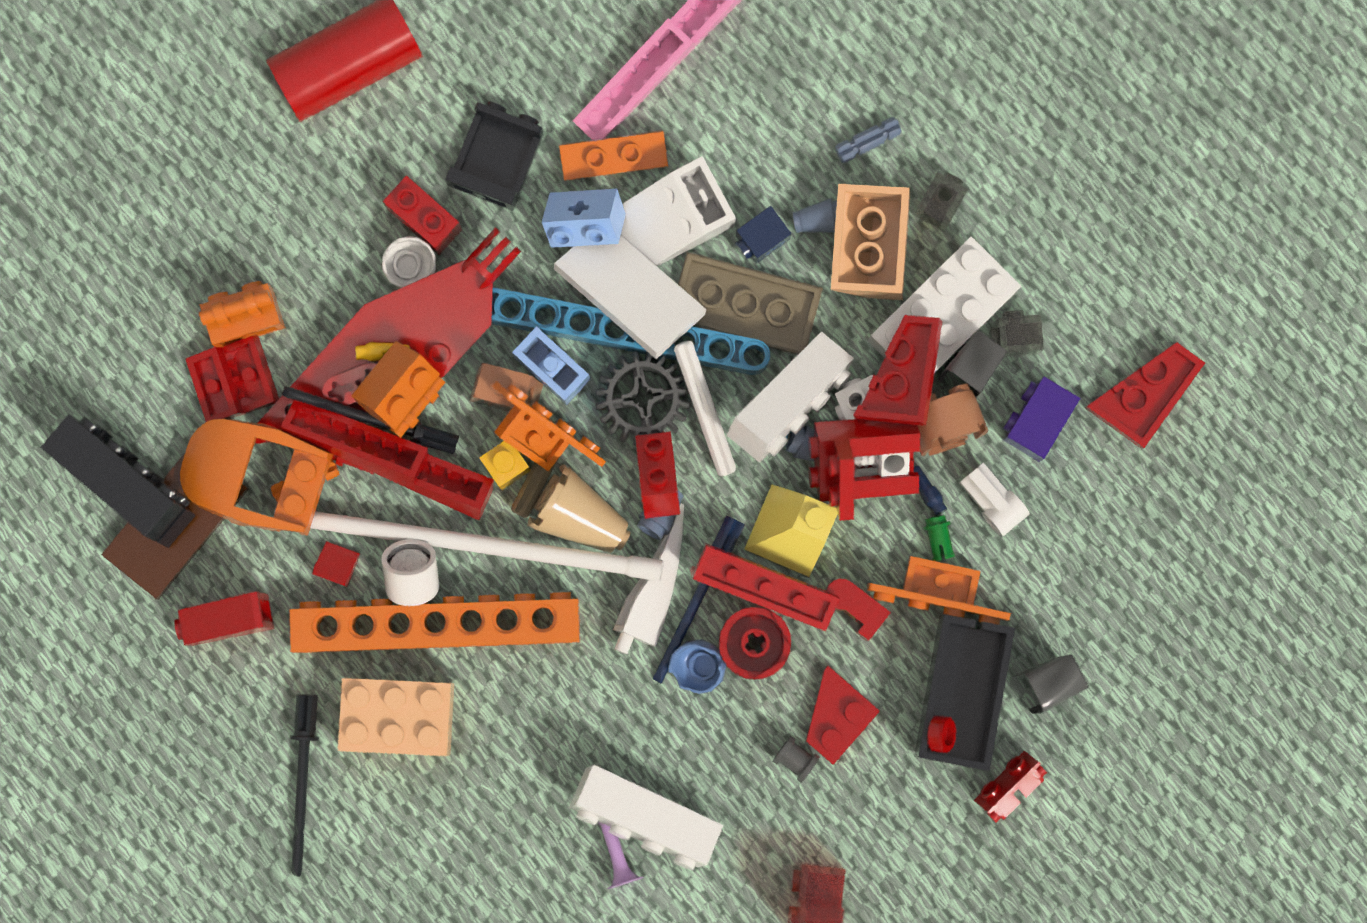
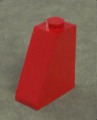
M258 591L178 610L179 618L174 620L178 640H183L185 646H194L275 629L269 595Z

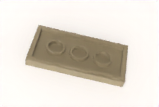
M690 252L686 253L678 282L682 289L706 308L705 316L693 327L763 341L769 348L798 355L808 345L823 290L821 287Z

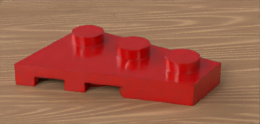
M904 315L885 352L886 357L877 375H873L868 385L869 390L862 404L858 405L853 414L856 419L926 426L942 328L940 318Z
M1176 342L1087 405L1085 409L1136 446L1143 449L1202 369L1205 362Z

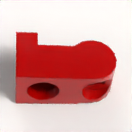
M836 579L827 585L825 591L838 595L840 598L835 610H843L861 624L856 634L865 641H870L891 613L847 579Z

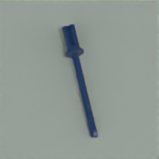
M726 515L712 546L732 553L745 524ZM699 582L653 676V680L662 684L669 670L671 655L680 647L709 585Z

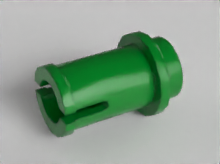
M945 515L924 519L926 526L923 527V530H927L933 556L932 560L938 561L943 559L940 545L943 547L945 559L955 557L948 525H951V522L946 520Z

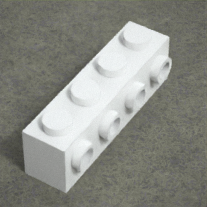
M821 331L734 418L727 436L759 463L769 453L775 456L787 442L785 437L790 431L795 434L798 433L809 419L807 414L812 409L818 412L829 400L830 395L828 393L833 388L840 390L849 380L851 373L848 369L854 357Z
M591 765L585 769L569 806L570 809L577 811L576 817L592 825H596L597 821L610 827L609 833L624 840H629L631 836L643 842L641 845L643 849L656 855H661L662 852L675 857L673 861L675 864L689 870H694L695 867L707 866L723 828V825L596 765Z

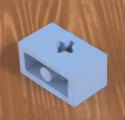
M617 188L549 193L542 225L551 248L619 244L626 213Z
M537 326L512 352L514 358L566 406L590 381L589 374Z

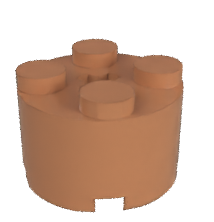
M967 383L948 390L949 395L938 399L936 394H931L926 426L918 425L921 456H925L927 453H929V456L936 455L965 445L968 435L972 433L975 440L988 433V428L974 391L970 390Z

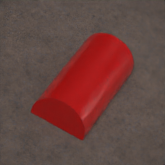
M377 0L266 59V62L299 122H302L422 58L423 55L393 0Z

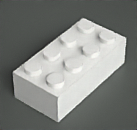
M971 236L871 334L868 342L885 358V352L904 315L940 318L942 328L935 367L936 373L1022 286Z

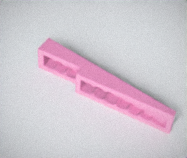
M688 0L671 19L668 18L578 114L573 122L592 140L606 138L741 0Z

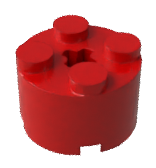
M748 607L737 611L725 622L719 635L718 647L726 667L731 672L745 679L758 680L774 675L785 665L791 651V634L788 626L778 614L761 607ZM749 634H753L755 638L760 636L763 638L764 643L760 645L762 650L760 653L757 654L754 649L750 651L746 649L745 645L749 642L747 637Z

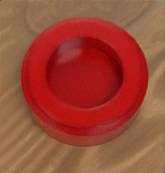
M934 716L928 728L929 747L933 752L948 753L953 748L956 739L955 723L951 717Z

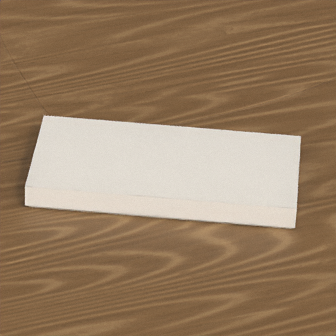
M620 236L619 244L573 246L554 263V270L655 359L705 316L706 308L622 236Z

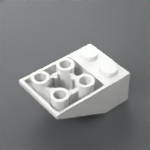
M702 156L669 173L624 202L623 207L626 215L621 236L652 263L659 266L734 227L736 217Z

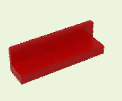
M707 543L703 548L696 567L692 566L690 570L692 578L696 581L823 631L827 630L840 600L838 595Z

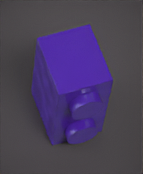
M1042 377L1037 384L1031 381L1021 396V400L1026 403L1018 414L1013 411L1002 428L1008 432L1003 441L1038 462L1044 460L1081 398L1046 377Z

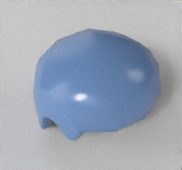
M699 639L687 641L675 650L671 655L668 669L669 673H672L677 679L680 688L701 694L711 692L723 681L726 665L716 645Z

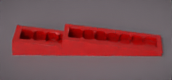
M294 400L281 425V431L478 521H480L493 491L494 479L429 455L427 447L326 409Z

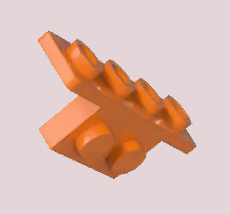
M497 381L492 387L514 404L513 408L494 431L499 438L548 472L569 444L601 467L604 466L606 461L597 454L600 450L598 445L584 435L579 441L574 437L577 431L562 419H559L556 423L551 421L549 418L553 413L537 401L532 406L526 403L525 400L528 398V395L512 383L508 388H505Z
M909 556L902 590L874 583H868L866 591L874 592L873 599L894 603L895 597L909 600L908 607L929 611L930 605L944 607L943 614L964 618L965 612L979 615L978 622L999 625L1000 620L1009 621L1011 613L974 605L981 571Z

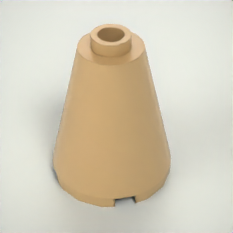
M565 464L561 465L559 469L562 475L559 477L553 474L533 507L539 511L535 520L529 517L527 526L534 530L608 553H612L615 548L621 550L631 534L627 530L628 522L570 467Z

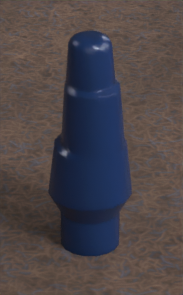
M915 466L914 472L919 473V492L925 505L931 508L935 516L942 514L947 510L943 502V495L936 486L931 484L919 466Z

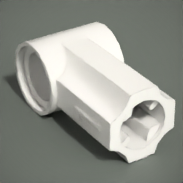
M984 463L959 482L983 511L982 515L987 523L1001 537L1005 536L1030 515L1023 502L1011 490L1007 491Z

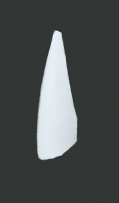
M682 503L680 504V515L675 516L669 534H664L653 556V559L664 560L661 581L639 579L625 599L613 628L614 631L620 633L614 648L619 652L628 654L633 639L656 647L672 598L679 566L684 504Z

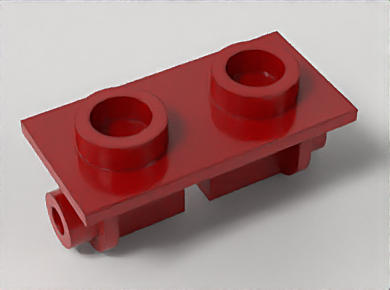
M1023 751L1019 756L1012 758L1006 765V769L994 781L988 782L973 801L984 809L986 814L995 823L1000 819L1004 821L1021 804L1014 793L1019 790L1027 798L1045 781L1043 776L1047 772L1038 760L1026 751Z

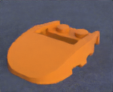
M214 419L202 424L190 438L180 469V482L185 495L196 506L229 520L233 524L278 532L280 530L292 531L308 536L333 454L270 425L233 419ZM256 438L294 449L273 518L235 507Z

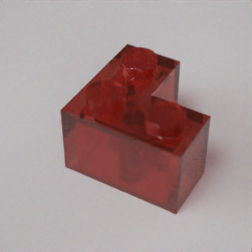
M800 862V870L793 869L791 891L797 892L796 906H789L787 923H843L844 908L842 900L846 869L841 866Z

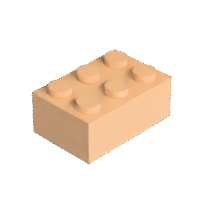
M342 678L338 751L449 756L451 753L454 683Z

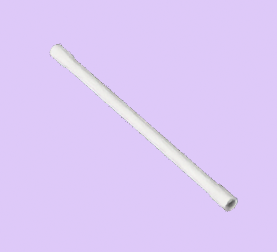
M315 511L310 527L311 529L393 541L417 539L427 542L434 547L619 573L629 577L661 581L664 560L639 556L627 557Z

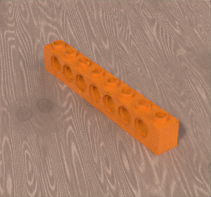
M571 592L550 593V600H536L535 594L531 593L514 594V601H500V595H479L478 602L464 603V596L442 597L443 604H428L426 602L416 606L393 605V601L390 599H371V606L357 607V600L335 601L334 608H321V601L299 602V609H290L291 653L581 643L579 599H571ZM542 608L549 609L553 614L552 624L545 629L538 628L533 620L536 611ZM504 610H513L517 615V624L510 630H503L498 624V617ZM469 611H476L481 616V625L475 631H467L462 624L464 615ZM440 612L445 617V626L440 632L433 633L427 627V619L432 613ZM403 613L409 619V628L406 632L397 634L392 630L391 621L394 616ZM362 615H369L373 620V629L367 635H360L356 630V621ZM332 616L337 621V630L332 636L326 637L321 633L320 623L325 617Z

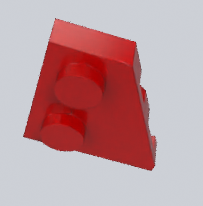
M826 666L822 674L806 742L834 765L880 710L832 668Z

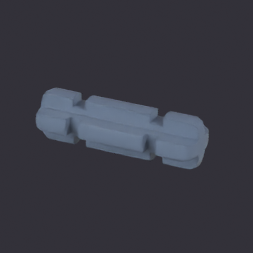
M890 117L881 122V126L875 125L853 136L851 141L845 140L837 144L835 151L839 160L842 163H846L854 159L855 154L862 155L882 145L885 139L891 140L899 136L902 131L895 117Z

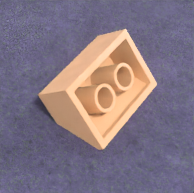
M838 184L831 290L864 298L903 300L910 205L909 188Z

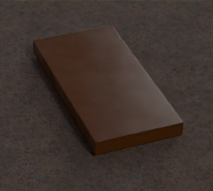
M184 453L165 476L163 483L172 489H176L189 500L182 490L180 482V469ZM244 484L241 486L236 505L249 490ZM191 502L187 508L196 516L169 548L145 537L130 523H127L101 555L151 596L159 600L223 522L224 518L205 511Z

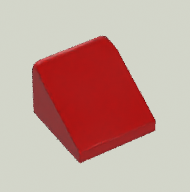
M326 541L311 574L348 587L360 553Z

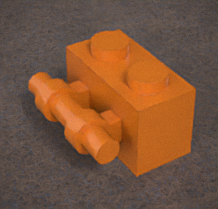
M262 281L251 282L243 285L241 292L231 295L228 292L216 293L207 298L208 302L200 304L201 311L199 316L202 324L207 327L211 344L214 347H224L252 335L263 336L285 328L274 290L268 283L262 284Z
M395 341L351 397L371 416L389 426L390 430L401 438L409 428L413 429L419 422L417 417L429 403L433 404L439 397L438 392L445 384V381L439 377L440 374L420 354Z

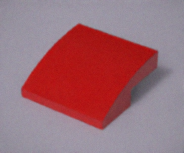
M258 335L240 339L224 347H213L185 359L206 422L214 419H232L273 405L279 400Z

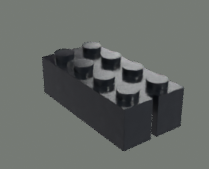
M68 414L40 448L141 534L169 548L196 516L187 508L191 502L176 489H172L163 483L165 480L159 474L138 461L139 458L125 446H120L112 439L113 436L100 425L94 424L85 416L78 420Z
M943 614L939 616L914 757L990 771L1015 628L980 622L976 630L971 629L975 628L976 620ZM934 716L951 717L955 723L956 739L953 748L948 753L933 752L929 747L928 728Z

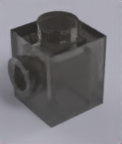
M937 172L914 216L945 232L968 189L962 186L963 181L950 173L942 175Z
M1023 310L1006 311L1002 313L1003 317L998 318L994 322V327L989 328V338L1007 350L1005 357L1036 355L1044 350L1041 314L1024 316Z

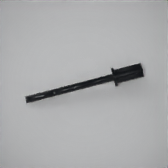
M287 386L284 387L282 392L284 397L390 430L389 426L371 416L367 411ZM417 418L419 422L413 429L409 428L405 432V435L410 436L411 442L450 454H454L459 440L458 435L421 423L419 418Z
M296 694L294 735H290L291 740H299L294 817L295 833L292 851V874L297 877L301 876L303 866V831L306 816L310 741L319 740V736H316L318 695Z

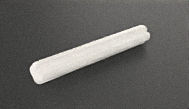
M685 341L675 346L674 351L717 474L719 476L729 475L735 472L736 465L693 342Z

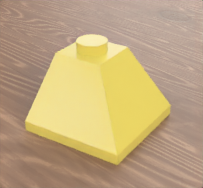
M772 484L744 550L810 577L836 519L837 510L835 507H830V505L812 497Z

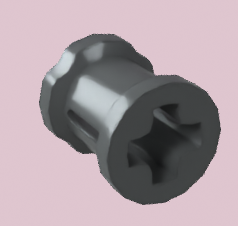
M790 736L772 762L776 765L781 763L797 775V780L802 783L820 757L817 754H809L795 743V738Z

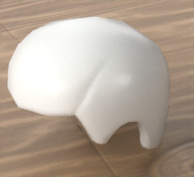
M405 236L396 239L388 246L382 256L383 273L388 281L398 288L405 287L432 275L436 271V255L430 245L419 237Z

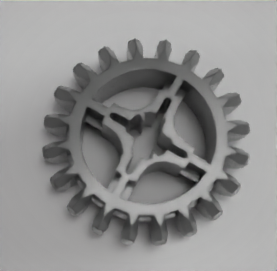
M637 351L632 352L633 363L630 364L627 363L626 358L622 355L618 358L622 368L618 370L613 364H609L607 369L613 377L609 378L601 375L599 378L602 384L608 386L607 389L599 388L595 391L596 396L606 398V401L595 404L596 410H608L607 413L600 417V421L604 424L613 420L614 423L609 427L608 432L613 435L619 428L622 429L620 441L623 443L627 441L629 434L634 435V446H636V435L662 433L666 428L676 434L679 428L673 423V420L685 422L687 419L686 415L678 411L679 408L689 409L691 404L687 400H680V397L689 395L687 387L678 388V385L685 381L683 374L676 377L672 376L678 368L676 363L670 364L667 369L663 368L666 361V356L664 355L658 358L656 364L652 363L653 356L646 352L645 361H639ZM644 371L652 372L662 377L670 389L663 390L662 388L650 387L646 383ZM633 373V390L621 395V397L613 398L615 389L620 381ZM639 382L642 383L646 394L650 393L653 396V399L648 400V406H646L647 416L644 415L643 407H639V402L637 404L633 402V399L638 397V391H640ZM673 399L671 409L666 417L653 425L651 416L653 407L659 403H664L665 400ZM615 409L636 410L641 417L642 427L627 423L618 415Z

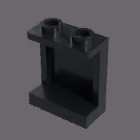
M487 101L486 105L477 102L474 108L475 116L454 168L450 166L445 178L446 183L451 188L514 211L544 136L543 128L538 125L539 121L531 116L520 114L519 117L507 114V109L497 103Z

